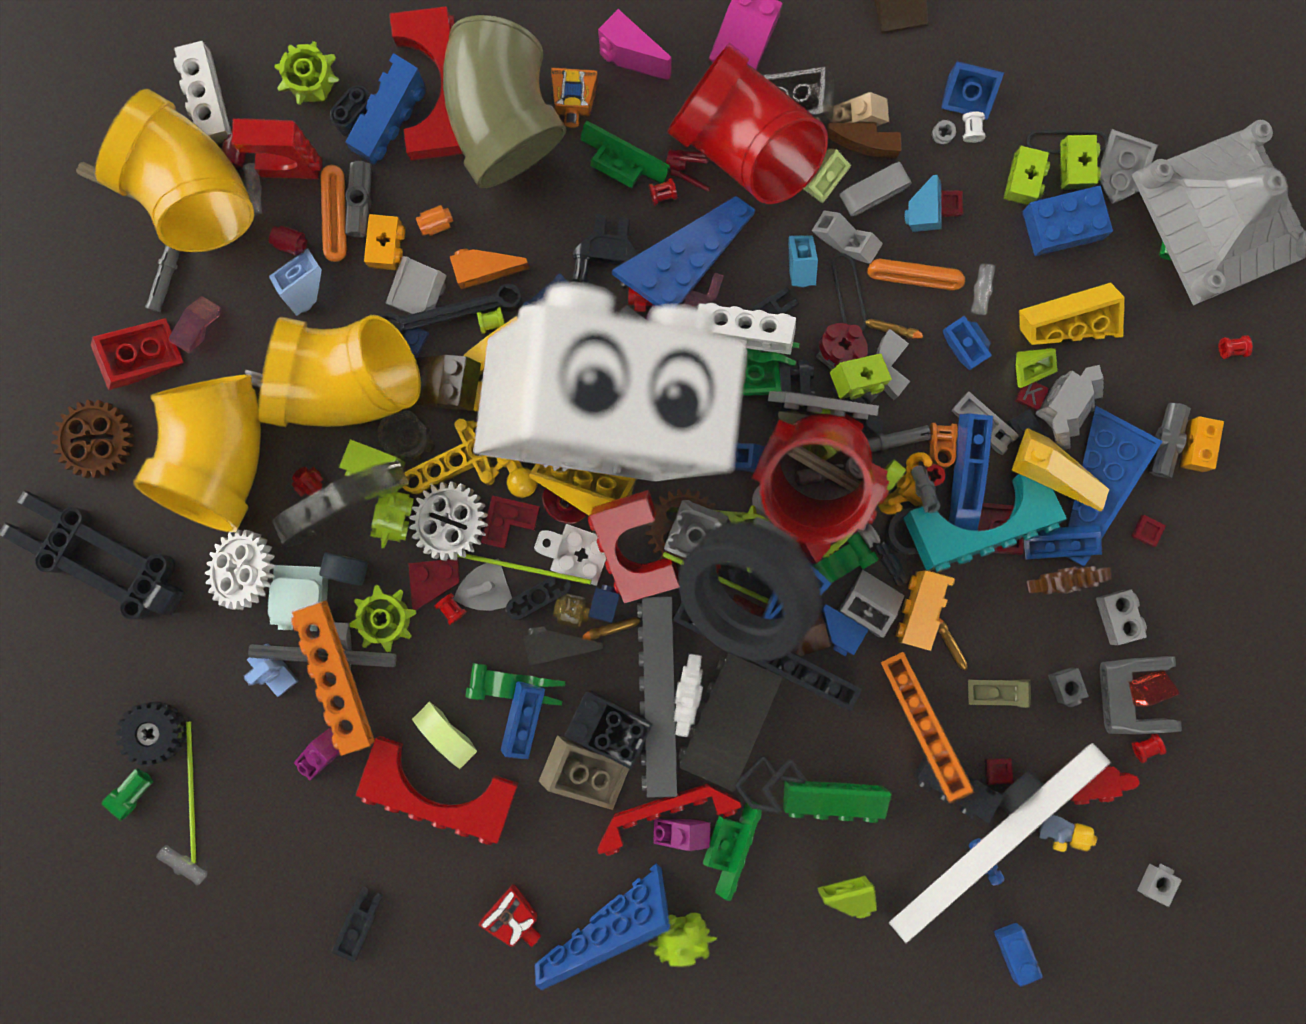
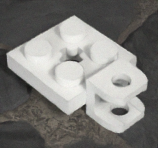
M568 524L565 525L562 535L552 531L539 532L534 549L542 555L554 558L550 568L551 571L592 580L591 584L597 586L606 560L605 554L599 551L597 534ZM546 538L551 542L548 548H545L542 544ZM581 548H584L588 557L579 562L577 561L578 557L574 555L575 551H580Z

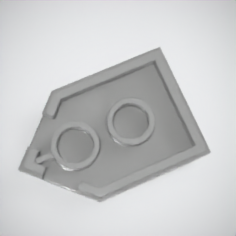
M1115 130L1111 131L1099 166L1101 170L1099 180L1112 204L1139 191L1132 174L1152 163L1157 144Z

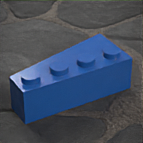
M394 53L389 60L393 64L388 74L383 72L378 80L381 83L377 94H371L367 101V113L360 114L345 141L351 151L374 165L377 160H381L384 157L387 145L398 136L399 127L404 120L407 121L410 118L413 106L424 97L426 86L418 68Z

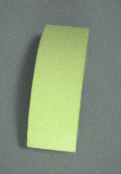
M428 702L412 719L432 745L459 769L477 752L470 739L452 726L444 713L431 702Z

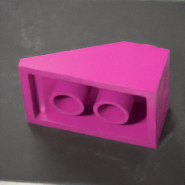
M731 0L709 61L714 62L726 45L730 43L749 58L748 64L756 70L780 16L782 2L777 0Z
M619 9L598 29L600 53L607 61L610 62L612 60L617 66L665 80L671 77L672 57Z

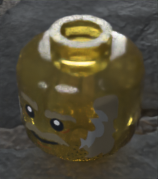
M566 593L562 598H557L553 617H557V622L560 625L579 628L583 621L588 622L590 608L586 607L587 601L584 597Z

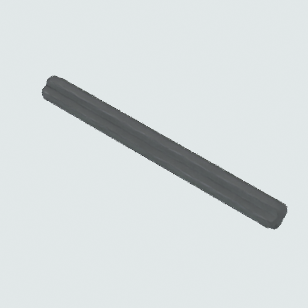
M255 644L249 646L248 655L250 658L309 662L307 655H303L300 647ZM319 649V657L322 660H327L328 652L325 649ZM344 650L348 664L383 667L396 666L397 656L394 653Z

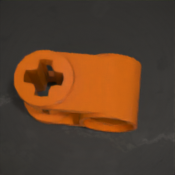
M931 423L929 432L931 440H929L932 464L946 469L956 460L958 427L957 424L942 426ZM939 452L946 454L948 458L947 463L939 461Z

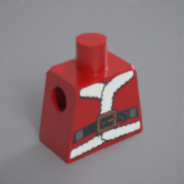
M514 884L510 886L479 923L481 928L512 947L520 938L532 947L541 937V934L532 927L538 917L536 911Z

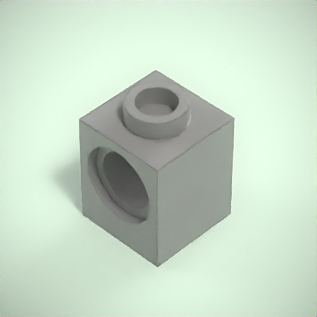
M1149 864L1137 891L1169 907L1181 879L1173 876L1174 870L1162 864L1158 868ZM1163 877V885L1157 888V881Z

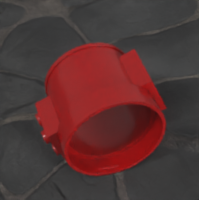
M833 414L810 415L796 421L792 425L779 419L760 456L752 477L761 482V501L771 522L791 538L810 544L836 542L849 536L857 529L863 531L867 523L871 525L877 513L875 509L878 502L882 504L889 490L887 487L890 482L887 480L888 471L872 463V451L864 433L851 421ZM807 443L828 444L840 448L851 455L861 467L864 479L855 490L844 497L833 500H817L799 493L789 484L782 472L780 458L788 450L798 445Z

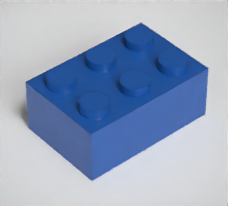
M1101 186L1030 202L1022 211L1034 256L1103 240L1113 232Z

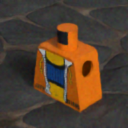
M552 68L556 113L565 115V126L571 128L578 127L579 116H589L591 113L598 84L597 71Z

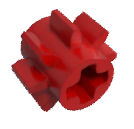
M629 287L628 305H634V311L646 312V306H652V303Z
M302 467L292 476L294 482L291 485L301 497L305 493L308 496H314L321 490L322 483L320 481L323 478L315 467H312L310 470L307 467Z

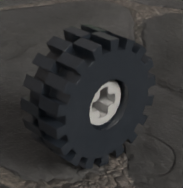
M156 701L136 705L131 708L132 710L126 711L123 714L125 719L119 720L117 724L122 727L116 730L115 735L121 736V740L116 741L117 746L123 745L124 747L120 751L121 754H128L127 760L130 762L137 761L136 764L141 766L145 764L147 766L158 764L174 757V753L182 748L180 743L185 742L186 736H182V732L186 731V726L181 727L180 723L184 719L182 716L178 717L176 715L179 711L176 708L170 709V704H161V702ZM153 728L154 731L152 734L155 737L147 739V732L145 730Z

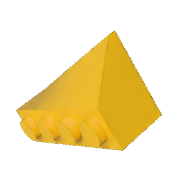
M1108 283L1019 310L1020 331L1032 345L1059 343L1063 339L1081 341L1085 337L1104 339L1107 335L1123 337L1125 297L1112 283Z

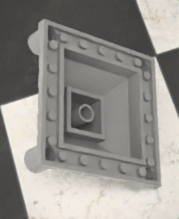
M1256 120L1244 130L1167 160L1157 159L1146 168L1132 174L1193 306L1306 258V231L1300 226V221L1288 199L1285 177L1273 167L1268 155L1265 153L1263 144L1268 142L1273 136L1272 127L1265 120Z

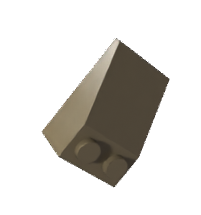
M557 735L539 782L549 792L613 810L629 768L573 740Z

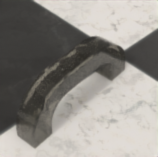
M399 461L379 464L349 475L325 487L278 515L272 521V525L282 547L297 546L316 536L314 528L365 500L391 494L409 484Z

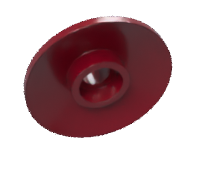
M545 488L542 497L543 505L548 514L555 520L565 524H574L580 522L587 515Z

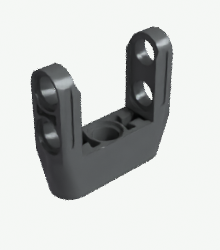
M1175 656L1119 659L1100 664L1103 715L1107 733L1150 734L1182 731L1181 720H1169L1167 718L1136 719L1132 672L1169 670L1172 667H1176Z

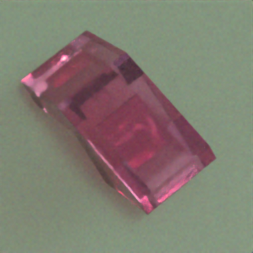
M714 273L707 295L691 290L686 296L683 307L698 310L699 303L715 304L724 275Z
M200 296L185 309L169 336V341L190 353L204 341L206 326L221 315V307Z

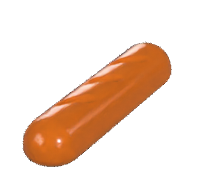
M329 165L321 172L322 245L326 259L338 262L344 259L347 251L345 233V176L341 168Z
M875 259L869 264L867 270L869 277L881 281L946 290H958L965 284L963 273L952 268Z

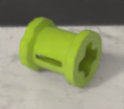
M501 308L484 314L477 312L482 334L486 333V330L496 329L505 324Z

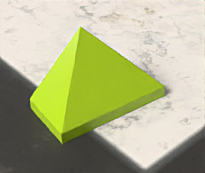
M1053 348L1017 352L1016 373L1018 387L1020 388L1058 372L1056 350Z

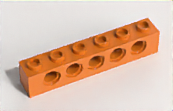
M327 600L293 611V617L291 618L292 626L295 631L299 632L301 638L299 642L300 649L303 655H307L309 661L308 672L317 684L316 695L319 702H323L326 711L324 712V719L326 724L332 728L334 734L332 742L335 749H339L340 754L344 755L369 747L375 740ZM312 624L319 627V637L311 634L310 627ZM320 648L328 652L327 660H322L319 657L318 651ZM327 672H331L336 676V684L328 682L326 678ZM335 696H340L344 699V707H338L335 704ZM343 720H348L352 723V731H348L343 727Z
M904 652L881 662L949 802L952 803L974 793Z

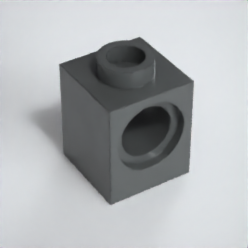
M1070 667L1048 675L1058 703L1067 704L1068 707L1081 704V699L1089 697L1079 668ZM1068 682L1073 684V691L1070 694L1065 692V685Z

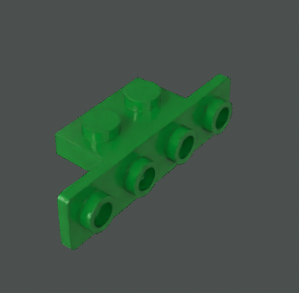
M585 122L581 141L598 149L591 160L590 166L631 188L641 174L659 183L665 182L670 168L667 163L593 123Z
M747 802L739 821L721 816L718 817L710 840V848L707 849L703 864L707 867L722 870L715 892L727 901H731L737 889V882L741 870L745 866V859L753 842L757 823L761 819L762 810L751 808Z

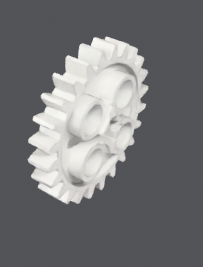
M450 481L449 486H447L446 483L441 482L440 489L432 485V493L424 490V500L417 498L416 500L420 504L419 507H412L417 512L416 515L409 516V519L415 521V524L411 525L409 529L417 531L412 535V538L420 539L416 546L420 548L425 547L423 553L428 555L432 553V558L438 559L440 556L441 560L447 561L448 557H450L451 560L455 561L457 560V553L460 557L465 558V550L474 552L472 544H481L477 539L478 535H486L481 531V527L488 526L487 523L482 522V518L487 517L488 514L480 511L485 507V504L477 503L481 497L477 494L473 495L474 490L471 488L465 490V485L461 483L457 486L456 483ZM445 500L446 507L444 510L439 511L440 502ZM466 508L468 511L467 516L461 520L460 513ZM435 513L467 525V529L464 530L430 517V514ZM436 523L437 530L435 533L431 534L430 527L432 524ZM458 531L459 537L457 541L452 542V534Z
M237 530L236 533L229 532L228 538L221 537L222 545L215 544L217 551L216 553L210 552L213 560L206 563L211 568L205 574L210 575V579L206 581V584L212 585L208 593L214 594L212 599L219 601L218 605L229 609L243 610L244 607L250 608L252 602L258 603V595H266L263 588L271 586L267 580L274 577L269 572L270 569L275 567L274 564H270V561L275 556L268 554L272 547L266 545L267 539L261 538L260 534L248 530Z
M689 654L687 667L683 666L681 683L678 682L675 699L677 706L674 721H677L676 735L688 736L690 724H694L696 707H699L703 669H700L701 656Z

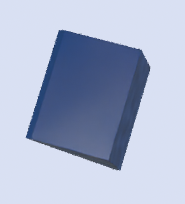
M957 61L948 77L942 109L963 114L982 112L985 114V119H988L1004 72Z

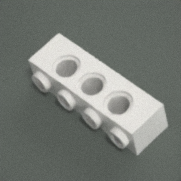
M203 41L176 47L177 57L174 58V63L178 72H181L182 80L179 82L182 92L187 96L188 102L185 103L188 115L192 117L193 123L202 129L216 144L224 142L228 134H231L210 50ZM200 69L196 75H192L195 70ZM205 91V94L202 97L198 98V95L201 92ZM211 113V116H210L209 119L203 120L204 117H205V115Z
M699 303L698 310L710 314L714 319L712 335L740 340L745 344V348L791 355L796 330V317H791L784 313L778 315L769 314L763 310L748 311L736 306L728 308L714 303ZM720 321L726 322L725 325H717L716 323ZM742 325H749V326H751V327L748 328V329H742V328H740ZM768 328H772V329H774L775 331H773V332H771V333H768V332H765L764 330H765V329H768Z

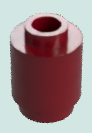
M228 134L227 139H224L222 151L236 170H242L247 153H239L232 145V134Z
M283 225L280 227L274 226L269 235V243L274 248L298 256L300 253H304L307 248L308 240L305 239V234Z

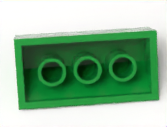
M784 781L783 810L785 813H789V817L804 818V814H812L815 819L825 820L829 816H838L839 820L853 821V817H861L865 822L876 823L878 819L886 818L891 792L882 785L806 781V783L802 784Z

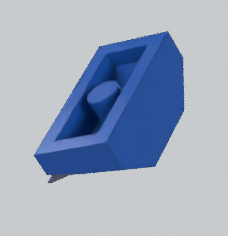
M965 315L943 330L948 345L967 369L971 370L992 356L988 351L991 344L977 322L968 321Z

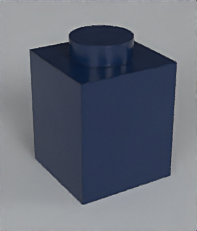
M602 585L601 589H595L588 617L613 623L620 594L615 593L614 587Z

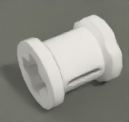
M969 112L963 115L966 134L963 136L965 142L974 143L985 139L982 121L985 119L984 113Z

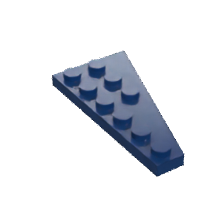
M735 196L613 269L612 275L657 308L666 306L678 307L754 215L755 209Z
M1096 406L1082 466L1109 489L1101 512L1074 499L1068 527L1099 525L1102 539L1163 441ZM1091 555L1067 558L1084 567Z
M657 863L650 868L651 873L644 879L638 878L632 883L633 888L626 894L617 895L589 919L591 923L585 928L575 930L571 934L573 938L563 946L557 945L535 964L536 986L540 990L548 988L670 930L662 869Z

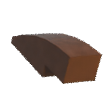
M829 123L826 129L829 139L847 149L864 155L897 159L901 152V132H877V123Z

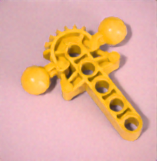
M478 381L474 411H479L482 381ZM458 419L455 422V428L463 444L403 473L400 481L401 486L406 491L412 494H420L424 490L431 489L432 485L437 486L441 482H445L475 467L480 480L486 485H492L495 482V477L499 474L498 471L502 467H506L510 473L507 477V487L514 496L520 498L530 496L536 490L538 483L529 477L532 470L523 467L520 461L497 457L498 463L493 467L490 459L494 457L475 456L476 433L473 430L477 428V422H474V420L465 421L464 419ZM457 455H462V464L457 467L453 466V458ZM434 466L441 467V473L437 477H431L430 474ZM417 476L419 478L418 486L410 488L409 480Z

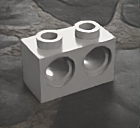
M1121 590L1096 598L1110 645H1121L1147 637L1145 633L1147 625L1144 618L1140 617L1138 610L1139 600L1132 590ZM1119 598L1123 601V609L1121 611L1116 608V601ZM1126 622L1131 626L1130 633L1127 635L1123 631V626Z

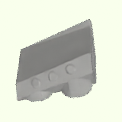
M402 256L386 304L408 314L436 308L435 305L438 297L443 294L446 288L444 281L447 275L409 257Z
M682 500L664 549L686 557L710 530L726 524L728 517L721 512L700 506L690 500Z

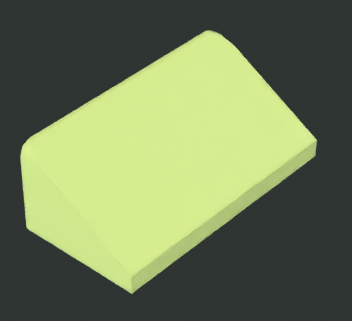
M828 149L818 172L803 189L824 203L851 167V164L837 149Z

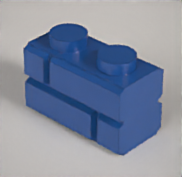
M1013 923L994 931L1011 977L1019 986L1026 985L1043 977L1039 966L1036 965L1037 961L1026 933L1019 924Z

